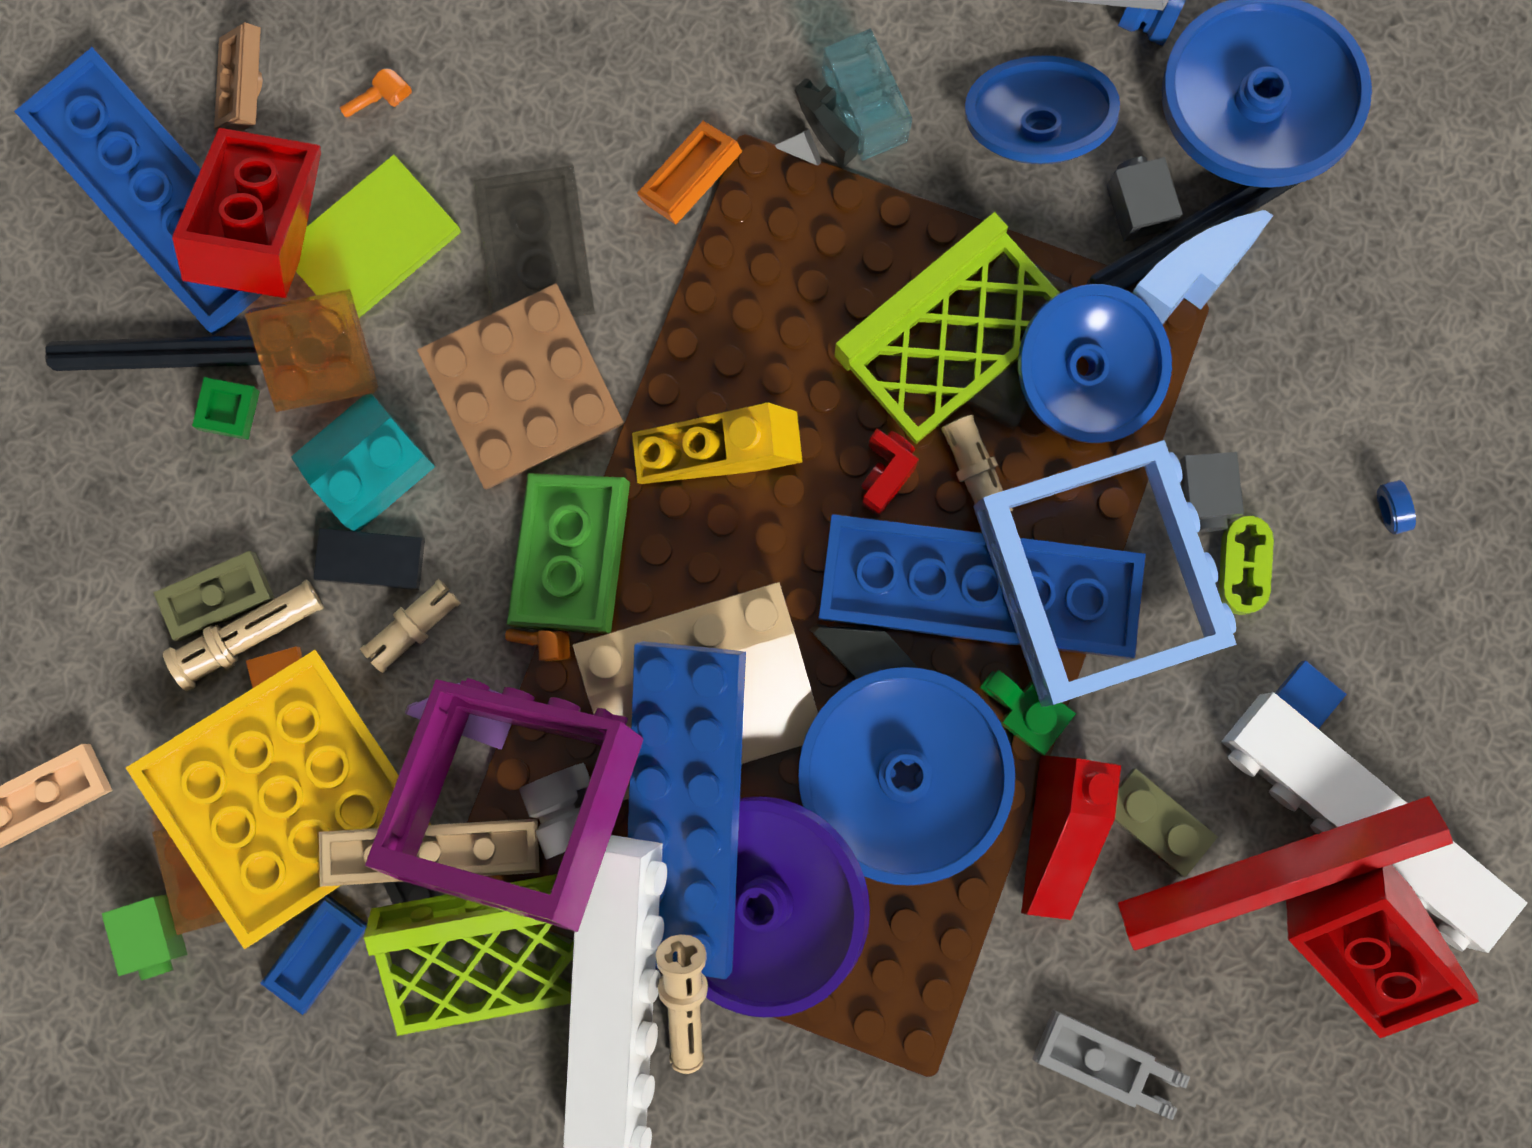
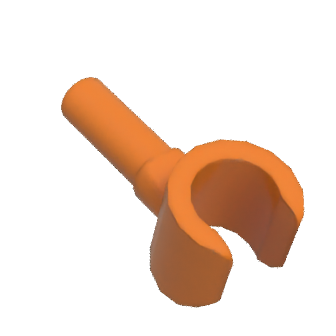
M382 69L373 78L372 87L340 106V110L347 118L373 102H377L382 97L391 106L395 107L412 93V89L395 71Z
M508 629L505 633L507 641L538 646L539 661H558L571 658L569 634L565 631L527 632Z

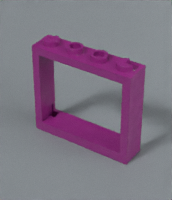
M467 678L466 681L461 680L460 684L436 679L364 866L397 880L578 932L644 738L626 725L627 717L614 715L604 708H597L595 714L591 715L580 712L581 708L578 705L560 698L550 697L548 704L534 702V696L511 687H504L502 694L489 691L490 687L486 684ZM470 714L602 745L551 894L416 857Z

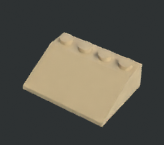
M779 582L573 644L593 714H595L597 708H604L614 715L627 717L626 725L629 728L632 727L634 644L647 641L746 651L741 764L802 746L812 721L818 714ZM630 781L627 786L623 800L629 799Z

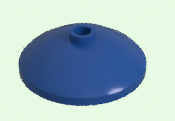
M1043 55L1010 60L988 70L971 86L965 102V120L973 137L995 154L1026 164L1061 163L1090 152L1101 145L1112 134L1118 123L1120 99L1117 89L1101 71L1075 59Z
M1082 285L1068 289L1051 298L1030 320L1019 348V380L1030 408L1042 423L1052 431L1078 442L1104 443L1115 441L1140 429L1154 416L1161 406L1171 379V347L1160 319L1139 297L1112 285ZM1080 357L1086 359L1089 365L1088 372L1084 376L1076 368V363Z

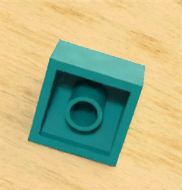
M370 391L365 393L291 456L314 492L344 526L355 532H360L436 467Z

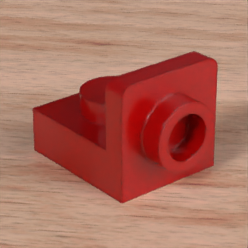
M876 429L870 437L869 448L888 461L889 464L886 467L881 462H878L861 487L867 491L863 498L862 506L879 518L916 470L919 459L913 455L915 451L914 446L904 437L894 431H890L886 435L881 430Z

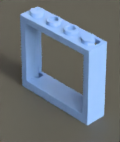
M1165 440L983 497L973 506L1041 707L1067 701L1237 645L1233 635L1236 632L1234 615L1230 607L1226 603H1222L1215 584L1218 581L1216 564L1208 552L1204 553L1197 534L1200 531L1198 513L1193 504L1185 500L1179 483L1182 481V469L1176 455L1168 451ZM1144 466L1204 638L1069 682L1010 508Z

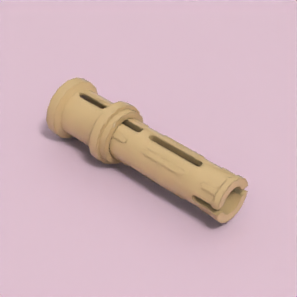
M305 580L301 585L259 606L257 609L223 628L218 625L214 627L210 625L203 629V636L177 650L173 647L163 651L164 661L178 685L183 690L190 691L195 688V681L220 667L229 669L235 666L240 653L278 634L318 610L321 611L324 609V605L312 584Z
M681 934L671 936L662 941L657 947L655 956L657 968L662 973L658 983V994L660 1000L668 1009L670 1063H673L672 1068L675 1071L690 1074L699 1070L704 1062L700 1004L705 1000L708 991L707 980L702 973L707 957L705 946L699 939ZM675 951L677 952L678 962H673V953Z

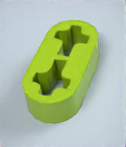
M1243 516L1230 523L1228 529L1224 530L1221 539L1218 592L1222 603H1226L1232 613L1238 615L1251 614L1262 609L1269 601L1271 593L1273 532L1264 520L1255 516ZM1246 527L1250 528L1251 536L1259 538L1260 541L1259 545L1250 548L1248 561H1244V544L1235 541V535L1243 533ZM1243 569L1248 570V587L1256 588L1257 592L1255 597L1247 599L1246 605L1241 604L1242 599L1240 595L1232 593V586L1240 584L1243 580Z

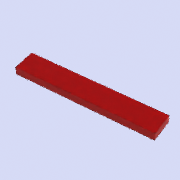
M1430 796L1129 898L1118 902L1128 939L1135 951L1453 844V840L1448 826Z

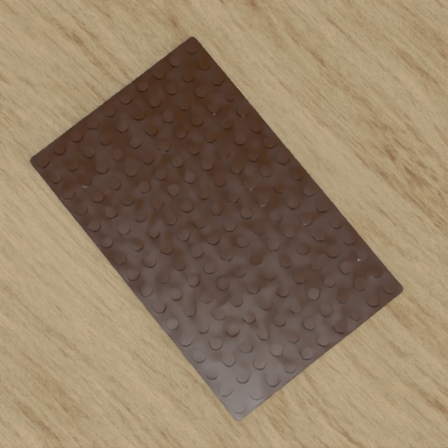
M744 134L736 140L742 153L722 175L604 474V477H624L630 481L611 633L779 582L819 713L832 696L856 680L810 631L815 624L828 627H855L854 624L818 620L831 515L982 533L973 507L975 503L965 482H959L956 472L960 470L951 447L941 430L947 424L969 415H973L978 433L989 457L994 456L998 466L995 467V471L1003 491L1163 441L1208 315L1209 307L1206 303L1202 309H1199L1184 298L1164 322L1163 327L1169 339L1172 355L1171 379L1166 396L1154 416L1140 429L1124 438L1104 443H1085L1065 438L1052 431L1035 415L1025 399L1019 380L1017 359L957 411L915 444L851 370L847 371L836 359V343L984 220L820 161L821 164L815 165L777 149L773 143ZM1008 229L1006 232L1060 293L1071 288L1087 285V281L1093 274L1108 266ZM1004 252L988 264L987 282L1017 284L1018 268ZM981 271L969 281H980ZM1024 276V285H1032ZM1139 280L1138 282L1134 283L1133 285L1129 286L1124 290L1133 293L1137 284L1141 280ZM955 291L949 296L948 315L978 317L979 291ZM986 292L985 318L1014 320L1016 294ZM1023 295L1021 320L1030 321L1035 313L1048 301L1043 296ZM942 303L930 313L941 314ZM918 322L910 329L908 347L939 350L940 324ZM947 324L945 350L975 353L977 327ZM984 327L982 353L1005 355L1012 349L1013 329ZM1021 330L1020 332V341L1022 340L1025 330ZM903 335L890 346L902 347ZM878 355L865 366L878 381L896 383L900 381L901 356ZM908 357L906 383L936 386L938 359ZM1080 357L1076 363V368L1083 376L1088 372L1089 365L1086 359ZM944 360L943 386L958 388L968 386L973 381L974 362ZM981 363L980 375L993 364ZM887 391L898 403L899 392ZM905 392L904 412L918 427L934 414L935 395ZM942 395L941 407H943L947 402H949L954 396ZM768 402L797 411L802 463L749 473L646 484L637 483L633 432ZM876 429L881 430L886 435L890 431H894L904 437L914 446L915 451L913 455L919 459L916 470L879 518L862 506L863 498L867 491L861 487L878 462H881L886 467L889 464L888 461L869 448L870 437ZM1144 466L1013 507L1011 514L1019 538L1124 551L1149 480ZM872 627L873 629L885 631L918 668L945 674L972 689L988 704L999 721L1008 710L979 688L991 671H1001L1013 680L1022 691L1030 681H1033L1022 648L1019 645ZM543 630V631L557 632L556 630ZM565 631L569 634L571 658L567 660L539 661L538 646H536L519 690L534 696V702L548 704L550 697L560 698L578 705L581 708L580 712L594 715L573 644L606 634ZM1058 650L1068 681L1078 679L1086 654ZM1070 700L1063 701L1062 703L1068 707ZM511 724L502 750L496 748L467 823L537 819L539 827L541 824L539 818L529 817L519 788L581 763L585 764L591 779L602 745ZM1003 726L1014 758L1015 791L1008 818L995 842L972 865L949 878L937 882L909 886L893 885L864 876L870 905L869 927L864 948L854 968L835 991L815 1006L792 1015L773 1018L926 1077L934 1076L942 1062L1036 796L1041 755ZM1054 744L1045 755L1051 756ZM802 746L741 764L740 799L746 797H772L803 806L798 781L799 759ZM629 799L622 801L611 835L628 838ZM538 840L539 873L486 877L512 883L558 874L565 852L546 859ZM554 925L549 928L551 932L574 940V931Z

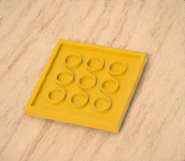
M313 650L126 767V770L244 949H247L341 886L320 887L319 832L379 828L399 777L316 650Z

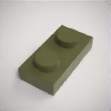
M252 551L245 552L153 592L172 640L179 642L203 632V629L210 625L214 627L275 599L258 556Z
M1132 768L1119 784L1114 821L1177 874L1186 878L1218 836L1136 768Z

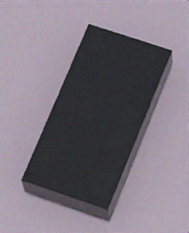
M319 528L313 580L419 590L425 539L422 537Z

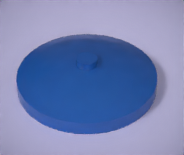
M1228 0L1208 9L1194 19L1175 42L1162 81V104L1166 121L1173 136L1184 151L1199 165L1213 174L1231 182L1254 187H1283L1310 180L1334 166L1348 152L1361 132L1368 117L1372 97L1369 67L1354 37L1334 17L1301 0Z
M911 667L890 668L867 674L852 681L840 689L821 708L812 721L802 745L798 770L799 792L803 807L827 821L847 842L859 862L865 877L893 885H923L949 878L963 871L977 861L995 842L1004 827L1012 806L1015 791V765L1011 745L1001 722L988 704L972 689L960 681L936 671Z

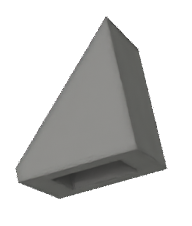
M809 129L775 145L777 149L815 165L821 164L818 149Z

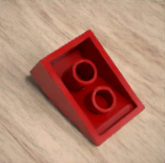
M218 128L172 236L182 281L286 298L300 262L321 156L320 145Z
M1392 864L1286 900L1288 940L1380 1039L1479 1002L1478 993L1412 886Z

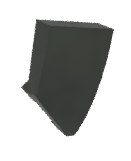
M805 78L795 88L802 112L820 143L832 158L844 168L857 155L859 137L832 112L836 107L837 97L834 88L825 86L820 91L813 85L811 80Z
M815 624L810 629L822 645L855 679L890 668H918L897 643L882 629H873L870 626L855 625V627H828Z

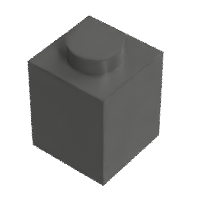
M1140 156L1124 161L1117 166V170L1113 173L1106 187L1123 242L1163 232L1173 227L1182 216V211L1165 157L1147 161L1145 156Z
M1237 452L1187 455L1179 460L1182 469V481L1179 483L1186 502L1192 503L1198 513L1200 520L1199 532H1214L1228 529L1227 521H1232L1244 514Z

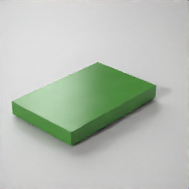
M528 473L507 625L514 628L599 634L611 633L630 481L624 477Z

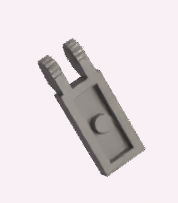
M1054 1009L1032 1058L1040 1065L1135 1108L1137 1104L1170 1120L1174 1119L1177 1108L1170 1101L1158 1095L1152 1096L1142 1091L1148 1075L1152 1073L1172 1086L1183 1088L1187 1087L1190 1076L1156 1061V1057Z

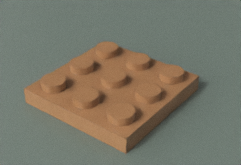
M557 283L417 349L483 488L486 490L624 425V421Z

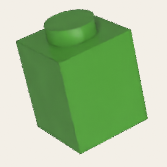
M171 893L151 897L102 913L118 977L138 971L142 981L173 971L171 960L188 955Z

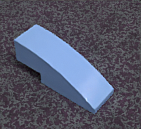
M1266 210L1233 218L1203 231L1181 244L1159 261L1137 284L1132 294L1143 300L1155 312L1162 325L1184 298L1199 309H1202L1257 240L1273 215Z

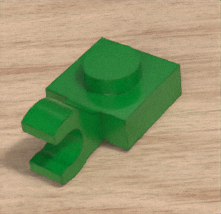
M999 670L996 672L991 671L979 687L1008 710L1000 720L1002 726L1039 755H1045L1076 715L1074 711L1062 702L1041 707L1033 681H1030L1022 691L1013 680Z

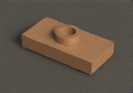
M246 22L219 38L214 121L215 133H217L218 128L244 131L256 124L257 97L260 94L263 82L262 74L259 71L261 28Z

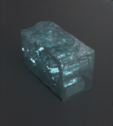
M871 28L824 47L822 75L827 86L834 88L837 93L836 105L845 125L859 137L858 154L861 160H866L908 142L912 116Z

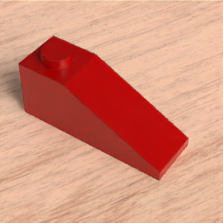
M1040 756L1021 908L1022 914L1072 919L1115 820L1121 765L1080 758Z

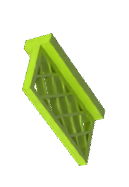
M996 212L992 213L836 343V359L847 371L851 370L915 444L921 441L1018 359L1021 344L1020 332L1021 330H1026L1030 322L1021 320L1023 295L1043 296L1049 301L1060 293L1006 233L1008 226ZM1002 252L1018 268L1017 284L987 282L988 264ZM981 271L980 281H969ZM1024 276L1032 285H1024ZM957 290L979 291L978 317L948 315L949 296ZM986 292L1016 294L1014 320L985 318ZM942 303L941 314L930 313ZM918 322L940 324L939 350L908 347L910 329ZM947 324L977 327L975 353L945 350ZM984 327L1013 329L1012 349L1005 355L982 353ZM903 335L902 347L890 346ZM878 355L901 356L899 383L878 381L865 366ZM908 357L938 359L936 386L906 383ZM944 360L974 362L973 381L965 388L943 386ZM981 363L993 364L980 375ZM887 391L899 392L898 403ZM905 392L935 395L934 414L919 427L904 412ZM942 395L954 396L949 402H947L943 407H941Z
M557 874L512 882L511 884L551 894ZM449 894L371 908L364 934L368 955L375 956L397 1036L571 1004L572 984L559 978V975L569 962L573 961L574 940L571 944H568L548 933L547 931L552 926L551 924ZM516 929L530 938L519 953L516 954L494 942L501 931ZM463 939L477 948L464 964L441 951L448 941ZM538 943L562 955L549 972L527 960ZM409 949L424 958L411 974L393 964L389 952ZM485 953L509 965L498 981L474 969ZM432 962L456 975L445 991L421 979ZM518 970L541 982L534 992L522 995L509 989L506 985ZM465 980L488 992L482 1002L467 1004L453 995ZM398 982L403 985L401 990L399 989ZM411 990L436 1002L429 1012L407 1016L403 1001Z

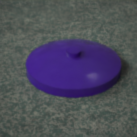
M746 797L740 799L732 973L726 979L705 976L708 984L706 998L735 1013L762 1018L781 1017L802 1012L815 1006L835 991L850 974L864 948L869 927L870 905L867 885L860 864L847 842L836 829L805 807L772 797Z

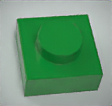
M204 377L192 427L199 431L249 440L260 391L254 386Z

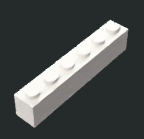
M1274 692L1260 694L1221 741L1232 751L1228 759L1238 769L1251 777L1259 773L1273 785L1269 793L1274 799L1294 812L1299 807L1313 818L1314 822L1310 827L1316 834L1407 804L1406 801ZM1454 841L1453 844L1392 864L1412 886L1429 916L1439 924L1437 929L1445 942L1462 952L1467 947L1489 953L1527 904L1523 898Z
M611 835L578 932L574 931L563 1148H650L652 1131L649 1127H646L647 1108L652 1101L655 1089V1080L652 1075H649L650 1056L655 1049L658 1037V1027L656 1023L652 1022L653 1003L658 996V983L661 977L660 971L655 969V955L664 933V920L661 916H658L659 898L667 880V866L662 862L663 843Z

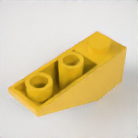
M769 402L632 433L637 483L639 484L757 472L803 462L797 411Z

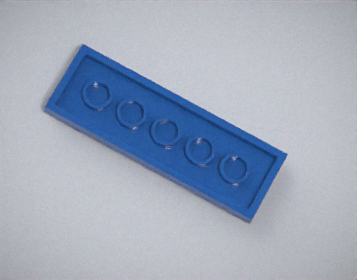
M93 47L14 111L212 335L218 333L262 295L182 281L172 236L201 168Z
M831 515L818 620L1021 646L983 533ZM1020 538L1057 649L1059 651L1134 659L1146 554Z
M641 641L634 644L631 729L644 739L630 778L628 838L663 843L662 862L667 866V880L659 898L658 916H661L664 920L662 941L671 936L681 934L699 939L705 946L707 957L705 967L702 969L704 976L726 979L732 973L746 651ZM676 951L673 953V962H678Z

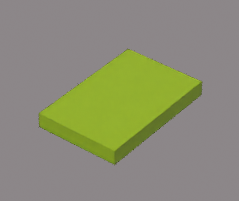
M393 154L306 227L300 262L296 272L347 329L459 235L461 230Z

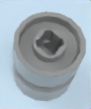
M584 763L555 772L519 788L529 817L539 818L541 822L535 832L546 859L566 851L590 782V777Z

